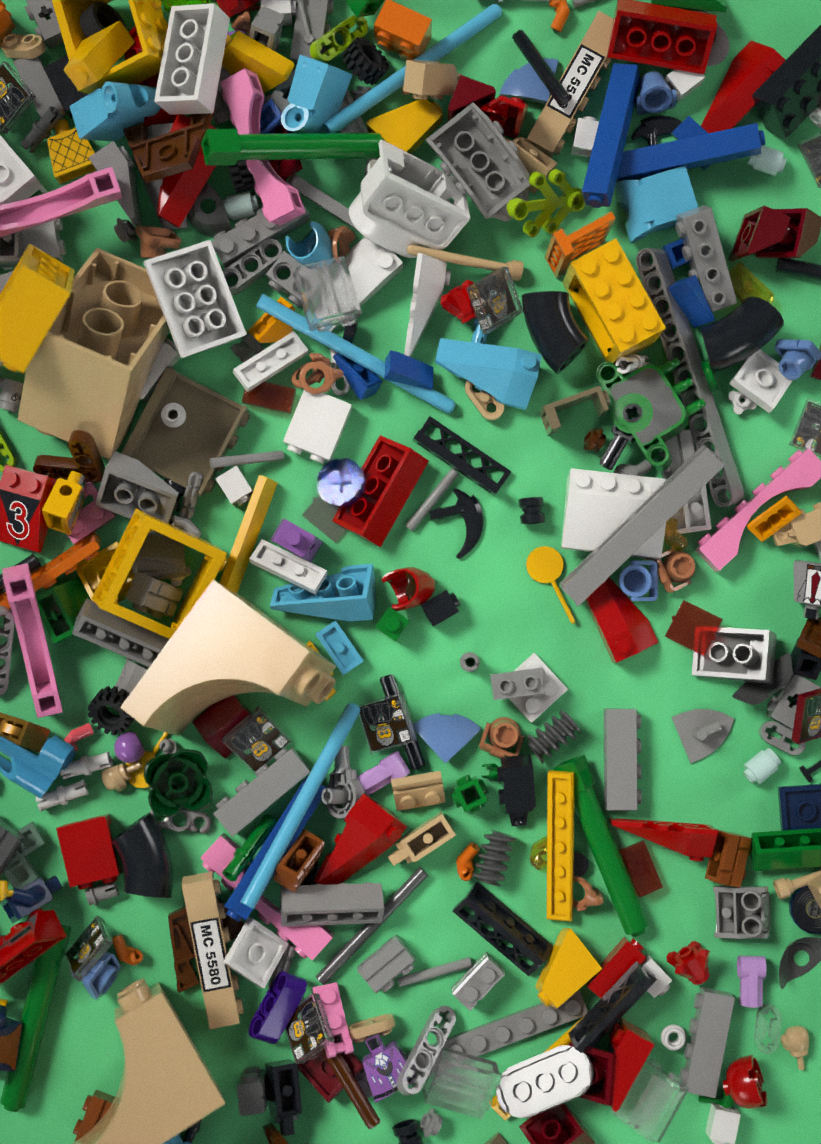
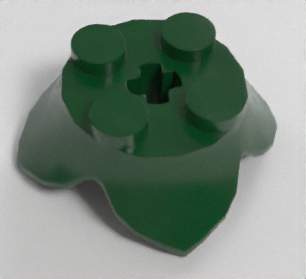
M184 749L176 753L160 754L146 763L144 779L150 789L148 795L149 805L156 817H171L183 808L191 811H200L211 805L213 790L211 783L206 777L208 763L200 751ZM175 776H181L183 783L181 785L177 783L175 786L172 779Z

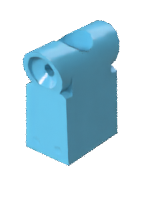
M299 55L287 99L290 104L284 109L281 116L283 127L294 133H327L323 123L339 113L353 74Z
M107 81L102 89L98 88L70 105L79 139L117 142L125 136L123 129L144 122L145 116H154L159 112L161 107L154 102L156 87Z
M686 165L648 176L641 180H623L615 184L614 191L618 204L627 214L625 227L630 244L641 240L650 233L675 227V223H678L676 215L698 207Z

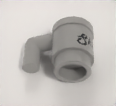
M0 378V388H2L0 393L1 409L18 413L23 383Z

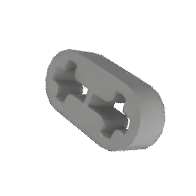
M766 721L761 724L759 736L764 742L791 755H799L805 749L806 742L800 743L798 748L793 747L791 750L790 744L784 742L785 737L792 739L793 730L774 721ZM775 726L774 731L780 734V737L771 736L768 739V733L765 732L766 728Z

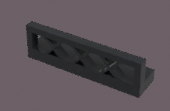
M429 416L421 430H418L413 438V441L494 497L512 472L431 416ZM432 424L440 429L441 439L433 440L424 433ZM443 432H444L445 434H447L448 436H450V437H449V438H444ZM456 440L460 443L462 453L453 454L446 449L445 442ZM464 446H465L467 449H469L470 451H469V452H465V451H464ZM466 455H478L481 458L482 467L474 468L468 464ZM484 460L490 463L491 465L485 466ZM497 468L504 474L499 482L496 483L487 477L486 469Z
M476 882L471 887L467 895L452 910V912L527 976L531 975L545 963L554 947L479 882ZM467 905L474 911L475 915L467 913L463 907ZM483 923L489 924L494 931H488ZM502 940L509 941L513 948L507 947ZM521 956L528 957L533 964L529 966L522 960Z
M636 961L568 1033L575 1050L582 1053L587 1046L594 1047L657 980L655 975Z

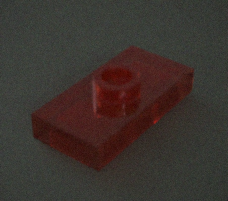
M263 382L249 392L245 390L242 403L291 414L296 389Z
M644 840L619 850L638 897L663 888Z

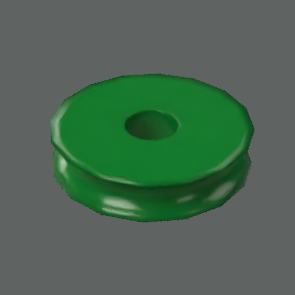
M708 357L706 361L700 360L711 393L714 389L719 390Z

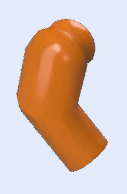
M549 0V5L554 7L556 12L550 28L561 32L570 13L567 0Z
M473 842L469 843L456 860L457 871L460 879L463 881H468L472 878L474 873L473 858L480 851L478 845Z
M123 934L111 938L116 955L120 961L130 965H138L142 962L143 953L136 948L127 946Z

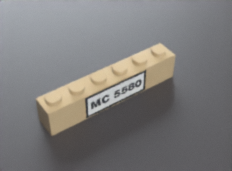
M600 11L596 14L559 80L569 94L570 101L564 106H559L551 95L527 137L530 143L550 158L553 157L554 153L559 155L566 142L563 140L566 132L571 133L578 121L574 117L578 110L584 111L589 101V98L586 97L590 89L595 91L601 80V77L598 76L601 69L607 70L613 59L607 57L613 18Z
M213 871L185 876L182 878V890L209 1029L240 1024V1014H244L242 998L237 999L236 990L240 989L238 976L233 975L232 969L223 963L229 952L227 943L230 942L228 927H223L222 919L226 918L224 903H219L217 896L221 894L219 879H214Z

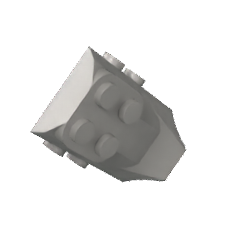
M472 102L428 137L426 141L442 161L439 166L448 177L452 174L457 181L455 184L457 190L463 197L469 196L486 220L488 218H497L508 222L512 217L508 215L506 210L507 203L515 198L529 201L530 175L517 156L520 152L512 141L507 142L502 136L505 132L496 120L491 122L488 116Z

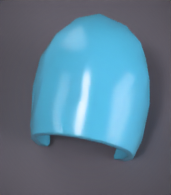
M313 221L310 222L309 227L312 230L302 241L294 242L289 236H286V246L291 256L310 271H324L335 262L332 253V241L323 225Z

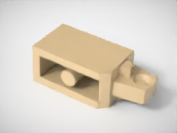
M406 60L403 91L413 93L412 98L427 100L428 97L443 100L444 95H453L462 74L456 73L457 69L454 64H443L438 61Z
M516 137L512 142L518 148L520 153L517 156L529 175L537 171L544 174L547 181L549 173L558 163L524 137ZM533 186L529 188V191L534 194L539 190Z
M821 502L812 505L814 510L805 513L804 509H802V514L771 535L776 547L789 543L803 547L820 541Z
M441 811L401 837L400 841L395 844L398 849L390 854L388 858L393 866L404 859L407 863L411 861L414 863L456 836V833Z

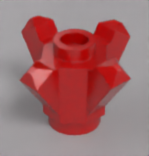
M466 280L461 286L459 285L447 292L446 295L441 296L440 304L442 308L456 316L458 320L460 319L462 324L478 316L468 290L475 285L470 280Z
M692 941L688 946L681 948L678 953L672 951L667 954V962L675 967V974L687 978L692 984H702L710 976L708 972L710 951L701 948V943Z

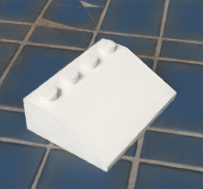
M211 240L143 261L180 358L226 344L247 335Z
M571 468L566 486L561 549L594 551L667 479ZM666 523L631 556L661 560Z

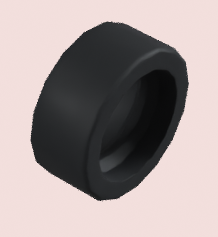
M96 1L83 11L80 16V26L87 38L119 20L126 28L118 12L105 2Z

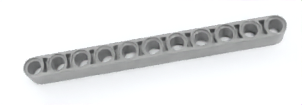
M660 248L642 249L636 256V264L644 289L666 327L660 338L667 359L670 361L678 358L680 361V365L671 371L675 384L688 379L689 372L692 375L693 385L679 394L684 407H687L696 401V396L699 397V400L704 399L706 405L701 410L688 418V424L692 431L696 448L698 450L702 445H705L718 459L726 464L722 468V476L718 472L708 481L712 498L715 504L720 507L738 504L744 497V490L713 395L700 362L701 358L689 321L668 289L676 281L667 254ZM651 255L653 256V263H652V264H651V262H650V257H651ZM659 278H660V280H661V286H660V288H659V286H658V279H659ZM666 302L669 304L668 311L665 308ZM674 325L676 326V330H677V331H676V334L673 333V326H674ZM681 349H683V351H684V357H683V358L681 357V353H680V352H681ZM704 419L707 421V428L703 425ZM711 443L715 446V452L711 449ZM727 490L730 492L731 495L730 500L726 496Z

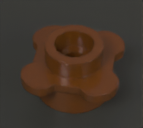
M594 428L586 434L584 450L589 449L590 451L598 452L602 448L606 440L603 429L600 428L598 430Z

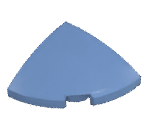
M543 58L555 75L559 60ZM528 62V64L521 68L515 69L507 77L499 96L510 99L511 97H516L521 100L526 99L546 104L550 92Z
M440 713L421 718L412 725L413 729L445 764L481 730L472 720L458 714L440 715Z

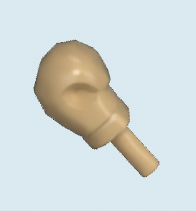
M140 761L129 767L122 763L106 768L101 774L102 782L107 790L112 791L116 789L118 792H121L127 788L126 781L132 778L131 772L142 768L143 764Z
M792 1026L786 1029L785 1034L781 1035V1044L785 1050L790 1051L791 1056L797 1057L798 1069L804 1070L803 1056L808 1054L809 1034L803 1026Z

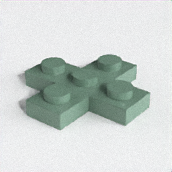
M34 822L29 823L18 831L25 836V839L3 872L13 888L21 889L39 878V875L26 857L46 843L45 838Z

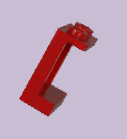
M110 814L61 825L56 828L70 887L78 886V890L93 886V882L102 880L103 884L118 880L117 876L123 873L122 867L119 868L115 847L111 842L113 838L109 826L112 824Z

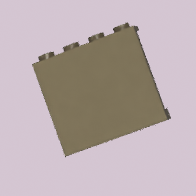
M167 366L122 454L139 460L151 471L185 488L188 485L191 472L195 471L203 474L204 478L198 494L204 497L206 493L210 494L216 483L213 479L217 471L221 472L224 468H211L210 458L225 457L229 449H234L239 438L236 436L239 428H244L250 418V415L247 414L249 409L247 406H242ZM169 403H178L186 411L185 422L177 428L168 427L161 419L162 409ZM177 411L169 413L170 419H175L178 416Z

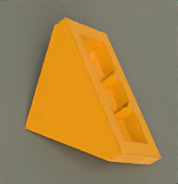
M280 297L277 302L295 311V307L284 298ZM265 312L247 332L259 343H272L292 333L293 327Z
M786 495L746 526L763 542L802 514V511Z

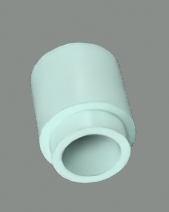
M763 145L761 146V154L750 156L747 164L753 166L752 169L775 176L777 172L782 173L787 159L783 158L784 152Z
M250 191L227 196V199L222 200L228 219L232 218V221L255 216V210H259L256 195L251 196Z
M767 748L765 751L761 750L743 765L745 769L743 774L752 784L754 782L761 784L778 770L781 761L770 748Z

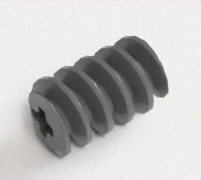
M563 710L559 711L561 720L555 716L551 717L553 726L547 722L543 723L545 732L539 728L535 729L537 738L530 734L527 736L529 741L527 745L542 764L544 763L543 754L551 758V748L559 752V742L567 746V736L575 740L576 735L574 731L577 730L582 733L571 717Z
M491 830L492 834H484V838L490 841L489 844H481V847L487 852L478 855V857L484 860V863H476L475 865L481 870V873H473V876L482 882L502 886L497 882L505 880V876L500 871H507L508 866L502 862L510 861V856L505 852L513 851V847L507 842H514L516 837Z

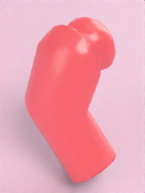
M90 723L71 730L64 741L75 747L74 750L77 752L78 746L76 742L93 735L92 726Z

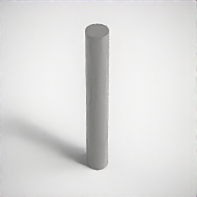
M280 450L210 458V467L218 468L280 461L284 459V454Z
M451 468L407 522L405 526L412 532L457 478L459 473Z
M470 957L397 977L399 986H407L470 968L472 963Z

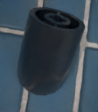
M543 291L522 294L523 313L530 337L546 364L556 374H559L580 354L589 342L588 337L582 332L574 319L569 302V293Z
M747 297L734 311L724 318L700 328L712 373L727 369L752 356L784 326V320L773 305L758 297Z
M151 812L127 827L111 842L116 848L123 865L125 893L156 898H171L173 871L170 852L159 824Z

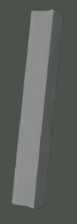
M702 445L560 582L561 589L579 606L726 464L718 459L705 445Z

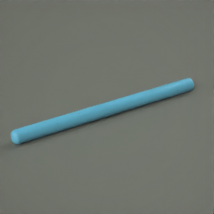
M492 4L414 60L439 61L500 18L502 15L500 6ZM406 65L324 122L323 127L327 133H337L404 85Z
M264 294L260 297L256 305L260 310L380 377H385V362L272 298ZM389 381L447 414L455 409L454 400L434 389L431 390Z
M348 703L246 890L241 900V903L254 909L357 719L360 713L358 705Z

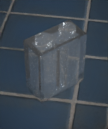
M345 256L296 267L293 277L310 331L318 329V332H325L332 329L334 325L341 324L342 327H346L356 323L362 311Z
M443 1047L423 1088L425 1103L483 1119L485 1111H488L491 1107L493 1091L500 1085L501 1073H499L497 1063L494 1061Z
M652 1058L645 1061L618 1112L616 1113L611 1109L610 1113L650 1142H660L690 1088L682 1084L684 1079L673 1072L668 1074L663 1071V1065Z

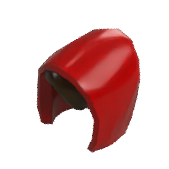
M415 567L396 569L387 573L381 579L383 583L387 581L396 594L398 604L392 605V609L395 611L415 608L425 603L435 590V581L431 575Z

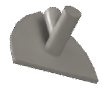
M694 709L671 717L690 763L703 759L713 753L726 739L734 721V718L710 709Z

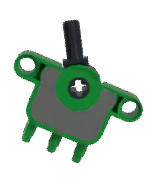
M678 358L670 360L660 367L655 365L642 366L626 377H623L617 371L618 367L614 363L612 364V362H604L598 366L596 371L597 378L614 404L612 419L615 424L611 430L615 436L600 460V465L603 468L612 470L627 443L633 445L635 440L655 470L664 471L671 466L672 456L665 442L686 429L689 416L698 412L706 405L704 399H700L684 407L677 395L692 386V380L688 378L672 387L665 377L666 374L680 365ZM607 372H615L611 380H604ZM638 413V418L633 417L632 420L629 416L631 414L636 415ZM663 452L666 454L662 462L653 461L657 453Z

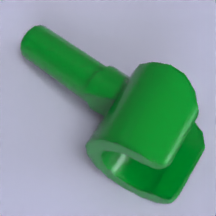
M496 764L482 765V767L490 769L489 775H481L483 778L494 779L497 777L498 766Z
M724 1090L722 1091L721 1098L699 1095V1102L715 1103L728 1109L734 1105L731 1095L727 1096Z

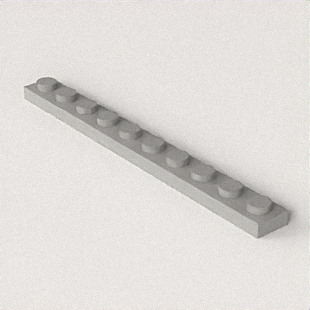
M580 989L558 1008L546 1007L543 1003H539L447 1038L429 1074L585 1016L588 1010ZM411 1052L405 1054L407 1058L409 1057ZM418 1054L416 1063L420 1068L425 1067L426 1060L423 1055ZM362 1070L355 1078L368 1098L373 1095L365 1070Z

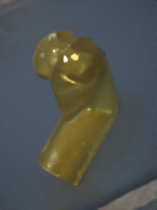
M670 518L666 522L665 542L674 550L681 551L687 547V539L678 532V519Z
M547 836L535 842L531 847L530 863L537 870L545 868L547 864L545 861Z

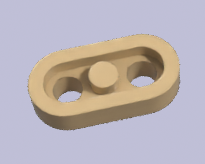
M12 33L3 38L1 49L7 58L33 59L44 53L46 45L39 35Z
M467 380L465 393L481 416L489 421L499 419L503 414L504 405L494 400L495 397L484 390L479 393L474 392L472 389L474 384ZM490 404L496 407V411L493 413L487 411V406Z
M389 1013L358 1021L347 1027L351 1040L354 1043L365 1041L368 1039V1036L373 1034L383 1036L391 1033L396 1023L393 1014Z

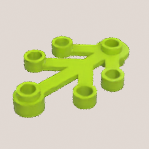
M553 169L549 173L548 180L550 183L559 186L564 196L557 197L546 182V176L536 171L530 175L529 184L539 189L545 199L524 201L520 198H515L507 203L506 210L508 215L518 221L525 219L529 212L542 210L534 221L528 220L523 226L524 234L530 237H535L541 227L545 232L553 234L558 230L559 225L570 212H579L585 207L582 189L578 187L572 188L565 179V173L558 169ZM561 207L554 218H551L550 216L556 208Z

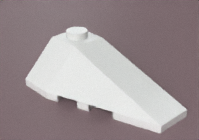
M364 237L352 247L313 316L325 329L332 332L403 270V262L394 252Z
M422 253L417 254L413 298L411 300L410 320L404 355L409 357L412 356L443 294L444 285L449 286L451 271L446 270V262Z

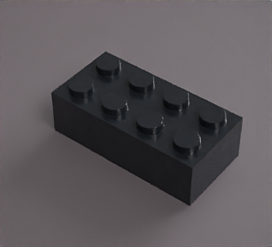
M821 25L752 94L765 129L785 139L821 104Z

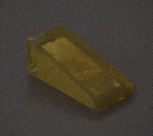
M741 262L729 271L734 293L741 302L747 297L753 296L761 298L770 304L773 303L774 293Z

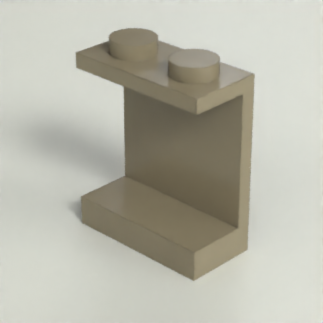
M597 386L543 406L539 414L547 435L557 433L561 427L557 411L590 399L593 401L598 417L603 416L609 410L608 405L611 404L607 391H602L601 386Z

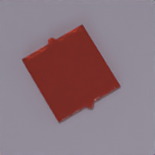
M683 600L676 615L672 616L673 621L665 637L705 656L712 640H716L715 634L723 619Z

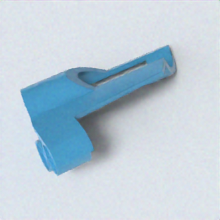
M54 735L52 738H48L39 756H36L0 736V752L11 759V762L0 756V772L15 784L41 798L58 777L60 771L65 770L76 754L75 747Z

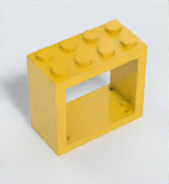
M52 0L69 60L80 42L87 38L80 26L81 13L96 1L109 3L113 0ZM128 0L143 52L110 68L99 81L80 90V92L90 94L98 88L102 89L107 81L137 85L160 72L168 23L162 13L161 0Z
M616 238L570 263L562 283L606 362H612V364L616 365V361L619 358L630 354H637L654 344L666 327Z
M30 243L0 293V360L3 361V365L14 372L19 370L24 373L71 294L75 272L71 267Z
M136 508L92 600L100 609L171 639L211 582L215 581L218 571L221 572L227 562V553L208 541ZM153 530L206 554L171 627L117 603L118 593L147 534Z

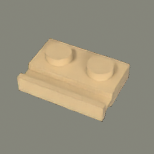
M441 771L391 779L397 811L446 803Z

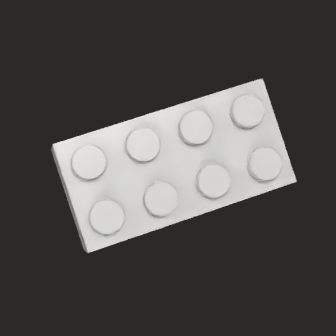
M215 3L171 6L154 102L170 115L213 113L230 21V18Z

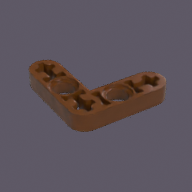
M82 430L73 431L68 442L73 458L39 455L33 466L35 473L54 479L63 478L67 480L70 472L76 471L84 475L83 482L91 483L101 482L105 471V466L94 438L91 434Z

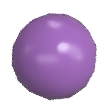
M135 732L122 733L114 743L115 755L119 760L126 763L138 761L145 753V749Z

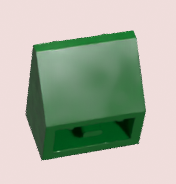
M80 577L55 586L36 596L42 622L54 644H61L76 636L72 634L76 617L86 599L91 600Z

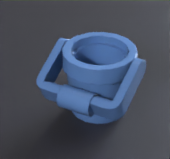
M656 71L649 72L641 78L640 96L635 98L637 114L658 113L676 106V90L670 89L661 73Z
M778 339L774 348L782 358L778 365L780 373L791 380L801 377L816 364L817 360L821 359V352L809 340Z
M630 561L631 566L623 569L619 576L621 590L626 595L631 596V601H655L658 597L657 563L655 561ZM640 565H649V571ZM649 590V597H639L646 594Z
M105 951L98 959L90 956L81 966L77 978L83 982L90 996L97 1000L109 990L121 969V965L114 954Z

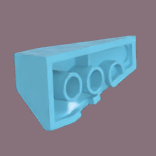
M440 338L435 363L457 377L465 378L476 385L475 388L481 392L484 390L495 397L494 400L499 403L526 410L538 378L542 355L519 348Z
M373 564L343 567L341 568L342 572L330 576L327 575L316 594L292 583L274 588L270 608L271 610L349 622L373 620L376 608Z

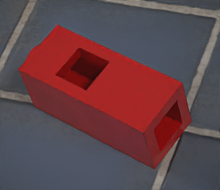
M623 937L600 964L602 969L586 983L587 987L598 997L602 998L636 961L642 964L646 959V956L642 953L644 947L634 938L629 941L626 937Z

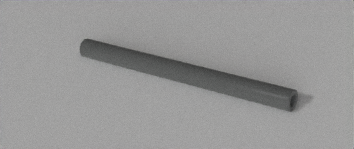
M421 867L384 904L382 923L365 924L316 975L319 982L325 985L429 876Z

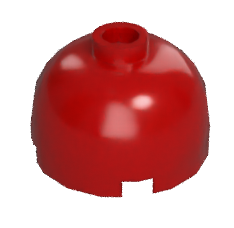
M753 1055L734 1060L727 1069V1079L723 1080L725 1094L727 1096L731 1095L733 1101L740 1107L748 1109L766 1107L767 1094L766 1091H762L764 1080L757 1059L753 1058Z

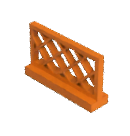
M613 212L604 215L566 236L563 229L553 233L545 259L556 279L566 273L570 261L604 243L616 219Z

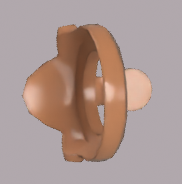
M255 4L239 12V17L232 22L234 31H244L250 36L251 23L249 13L256 10L259 11L261 5Z
M343 225L327 232L332 241L333 258L340 264L345 261L346 255L350 252L349 244L355 239V233L349 227ZM337 241H339V255L337 253Z
M309 354L313 362L322 361L331 367L330 359L323 356V354ZM306 364L299 367L291 377L292 384L296 388H302L297 377ZM312 368V374L305 379L309 386L316 382L320 383L325 378L321 370Z
M322 361L311 362L301 369L299 382L301 387L308 393H326L332 388L333 383L337 379L342 378L344 372L341 369H334ZM312 368L321 370L325 376L324 383L318 388L310 387L305 381L307 371Z
M573 876V882L581 884L585 890L583 900L573 899V907L577 908V911L586 910L589 906L603 904L604 897L599 889L595 888L593 890L591 884L585 879Z

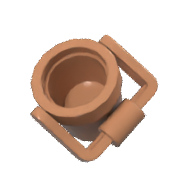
M137 226L135 229V233L140 238L141 258L151 259L164 255L167 252V248L179 249L182 241L171 229Z
M673 547L662 553L661 558L666 556L663 564L661 560L652 559V561L657 563L658 577L668 593L675 592L691 584L689 579L695 572V562L688 553L676 551ZM672 582L681 583V584H679L678 586L674 587L673 584H672Z
M507 717L497 718L492 723H486L479 748L498 758L518 756L524 736L520 735L519 726L514 720ZM487 733L489 736V740L493 745L484 743ZM517 744L514 754L506 750Z

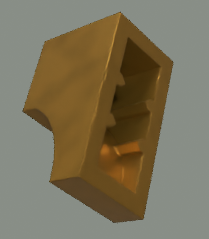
M0 712V736L18 746L40 753L47 741L50 729Z

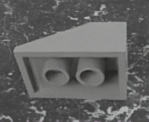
M112 141L88 158L97 171L109 167L113 168L122 194V199L117 201L136 228L137 226H142L136 175L132 170V167L135 165L123 146L118 148L115 142Z
M114 451L105 468L95 505L131 519L137 508L169 523L179 493L139 460Z
M696 626L691 675L773 684L777 634L770 630Z

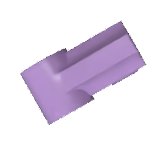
M396 751L379 761V764L360 774L357 779L361 782L368 796L389 784L391 779L405 777L410 773V770L400 753Z
M738 956L737 975L740 978L739 1004L749 1008L762 1007L763 979L766 978V959L764 956Z

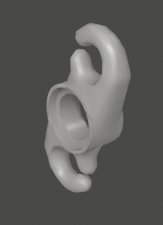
M185 808L179 811L187 818L186 824L182 827L174 824L173 816L165 817L161 822L157 821L160 829L178 832L184 830L196 832L198 828L195 825V819L199 817L205 821L204 826L199 830L201 833L208 831L211 826L210 816L204 811H191ZM151 809L150 812H151V814L153 815V817L155 818V814L153 813V811H152V809Z

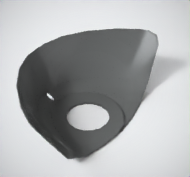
M206 182L187 215L190 223L198 232L213 238L219 232H228L232 228L221 198ZM211 198L215 201L216 209L213 213L206 214L201 210L200 205L204 199Z
M787 653L774 661L773 684L745 682L732 697L754 705L762 703L790 682L793 674L791 655Z
M804 937L796 939L785 948L779 968V984L781 989H784L787 982L809 972L821 961V938ZM803 950L808 953L809 962L807 965L798 966L794 962V955L797 951Z

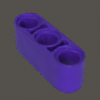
M280 971L276 975L250 1022V1037L269 1044L278 1042L305 994L307 982L304 978L285 971Z

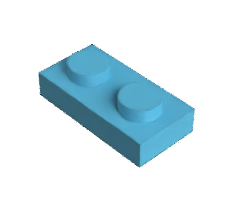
M336 620L315 634L342 675H345L364 661Z

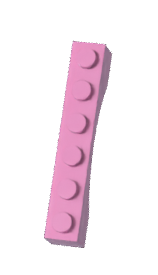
M243 69L220 82L223 89L222 97L229 106L231 112L230 120L234 127H236L238 134H261V110L265 95L257 73ZM269 160L246 161L247 168L253 175L256 183L254 184L255 191L261 198L264 206L262 208L263 214L269 222L282 225L306 213L298 190L287 184L276 173Z
M109 167L87 174L66 186L39 196L1 204L0 237L122 199L113 168Z
M809 448L802 452L798 449L788 458L790 463L785 468L780 466L770 475L772 480L766 485L761 483L752 491L754 496L748 502L745 499L742 500L734 508L736 513L730 518L725 516L715 525L718 529L712 535L706 533L697 542L700 546L695 551L714 572L720 571L738 554L739 542L744 528L751 516L762 504L780 493L807 489L821 478V461Z
M28 563L3 568V581L24 657L37 718L62 713L61 698Z
M223 833L202 855L201 859L204 861L202 863L204 868L209 872H216L222 878L221 883L232 891L236 889L247 870L245 867L237 880L233 882L224 877L222 871L233 859L235 850L240 847ZM261 895L255 906V909L259 911L258 917L267 925L272 923L278 929L276 933L284 941L290 940L295 944L296 952L304 959L309 957L313 960L333 938L334 933L325 925L281 926L280 908L267 900L263 895Z

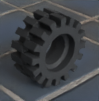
M356 37L342 54L344 63L348 64L346 66L348 70L351 69L353 71L352 74L354 76L357 75L360 81L364 80L365 84H376L389 70V63L386 62V57L381 55L382 51L380 49L377 50L375 44L371 45L370 41L364 40L363 37Z
M238 160L236 165H228L236 193L254 189V179L247 168V160Z
M110 686L105 687V689L102 688L88 706L90 711L88 716L89 718L93 717L91 723L93 725L97 723L98 726L96 728L98 730L104 728V733L106 734L111 731L112 735H116L126 731L134 718L120 707L130 693L126 696L124 694L126 690L121 689L119 692L116 686H113L112 689ZM106 705L115 708L120 716L109 712Z

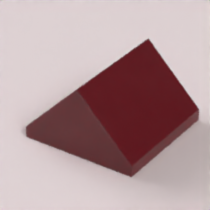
M460 75L448 106V122L472 102L481 108L494 100L496 96L495 88Z
M234 695L214 703L192 723L205 742L226 759L234 752L226 742L255 716Z

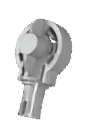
M341 746L334 759L335 769L330 773V783L321 794V799L326 804L330 814L342 819L346 818L348 812L364 793L363 786L357 779L356 770L350 769L349 746Z

